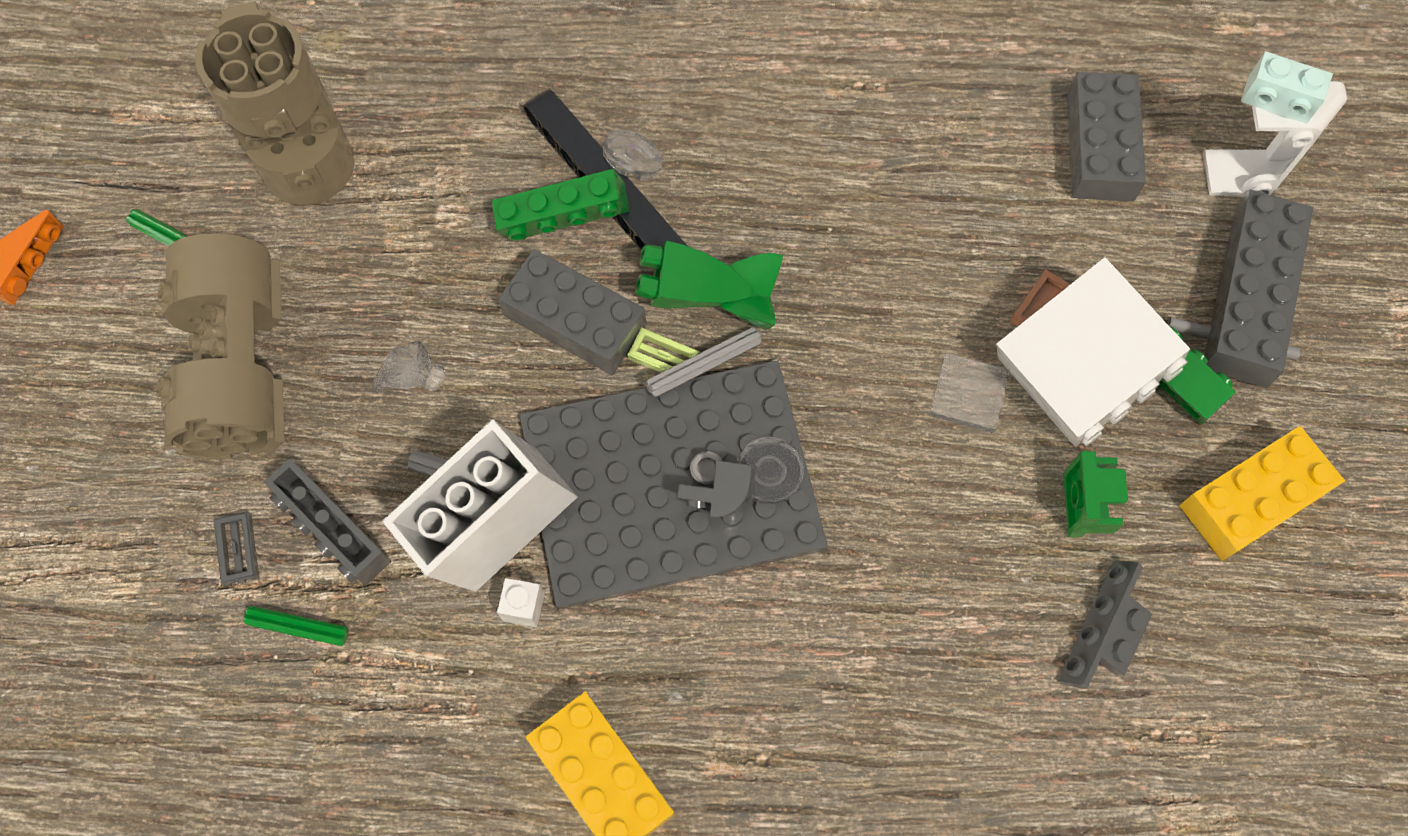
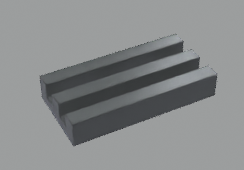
M247 511L213 519L221 585L228 587L232 586V583L242 584L250 579L252 581L259 580L252 515ZM240 521L242 522L243 539L247 563L246 572L244 571L241 547V538L239 530ZM226 524H230L236 573L233 575L230 573Z

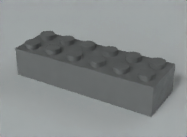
M1250 189L1236 207L1205 351V357L1208 360L1206 365L1215 373L1219 371L1227 377L1268 388L1284 372L1313 213L1312 206Z

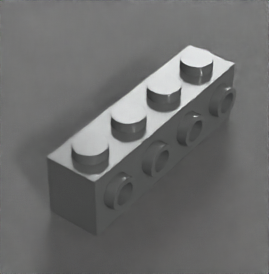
M291 458L264 481L274 492L269 497L282 512L289 508L296 515L292 522L305 535L312 532L319 539L314 545L328 559L334 555L342 563L337 569L351 583L357 578L366 586L391 563L385 554Z

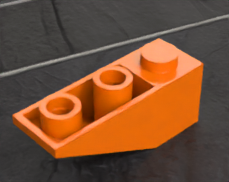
M42 211L0 239V301L14 306L19 296L25 292L27 284L35 271L42 265L47 252L53 243L58 240L64 226L50 211Z

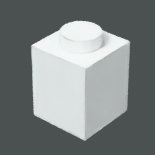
M505 578L497 611L502 621L537 627L545 594L540 584Z

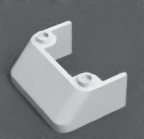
M1330 82L1324 103L1307 124L1252 106L1256 131L1280 132L1266 150L1205 149L1203 158L1209 196H1245L1250 189L1271 195L1346 103L1345 85L1341 82Z

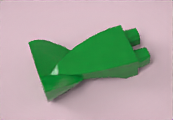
M665 241L662 246L645 245L641 250L639 263L642 266L655 268L654 277L640 274L636 283L635 294L651 299L650 306L663 309L721 306L738 318L767 330L776 323L770 297L783 261V255L762 253L741 259L728 266L705 252L683 244Z

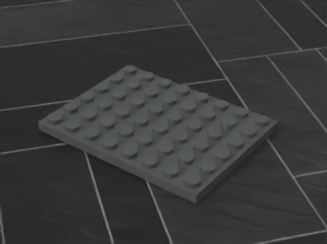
M778 360L695 377L658 397H653L647 388L520 414L524 440L537 449L578 496L542 530L557 610L826 551L828 548ZM764 442L779 443L789 448L796 455L801 466V482L796 492L786 500L777 503H763L750 498L743 508L733 514L710 517V502H708L707 508L687 506V499L677 498L679 484L697 485L691 477L690 465L693 458L701 452H714L723 461L739 463L743 454L752 446Z

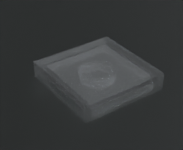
M945 353L929 416L994 433L1010 370Z

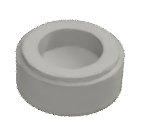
M709 451L697 454L690 465V474L693 481L697 485L713 487L717 461H723L722 458L716 453Z

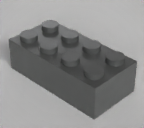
M1077 72L1067 93L1072 198L1134 202L1146 183L1139 75Z
M536 249L532 250L498 299L505 317L612 376L631 349L640 329L645 328L647 325L644 307Z

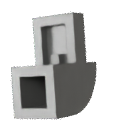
M717 461L714 487L687 483L679 484L677 498L687 499V506L707 508L708 502H710V517L733 514L743 508L751 498L754 490L757 465Z

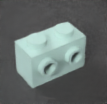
M1265 51L1248 77L1241 102L1307 124L1324 103L1333 73Z

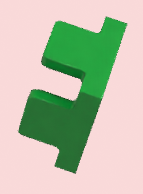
M1081 451L1063 472L1068 537L1082 538L1087 533L1114 534L1123 526V518H1109L1108 504L1124 505L1128 501L1126 472L1124 469H1115L1118 466V458L1096 457V451Z

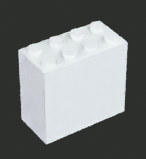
M1106 257L996 344L998 359L1075 448L1082 442L1085 446H1088L1102 434L1103 426L1110 421L1112 425L1119 422L1129 413L1128 410L1132 407L1130 404L1135 400L1140 404L1156 392L1155 388L1159 386V381L1164 379L1166 382H1169L1183 371L1182 367L1187 364L1185 358L1190 351V348Z
M492 419L382 522L427 577L476 592L578 496L536 448Z

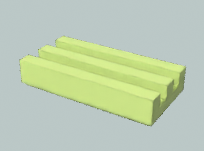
M641 328L628 353V359L660 373L673 366L638 352V350L673 365L685 361L670 355L668 352L642 343L643 340L687 358H691L701 352Z

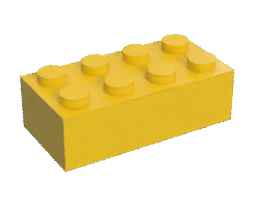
M1299 426L1204 486L1179 506L1220 560L1224 561L1345 482V480L1304 429Z
M586 691L525 737L595 836H649L675 815Z

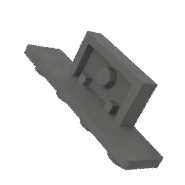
M1114 561L1093 602L1088 617L1078 634L1074 647L1064 664L1058 679L1063 685L1083 689L1088 688L1099 663L1113 674L1125 676L1152 616L1148 610L1130 596L1143 568L1138 562Z

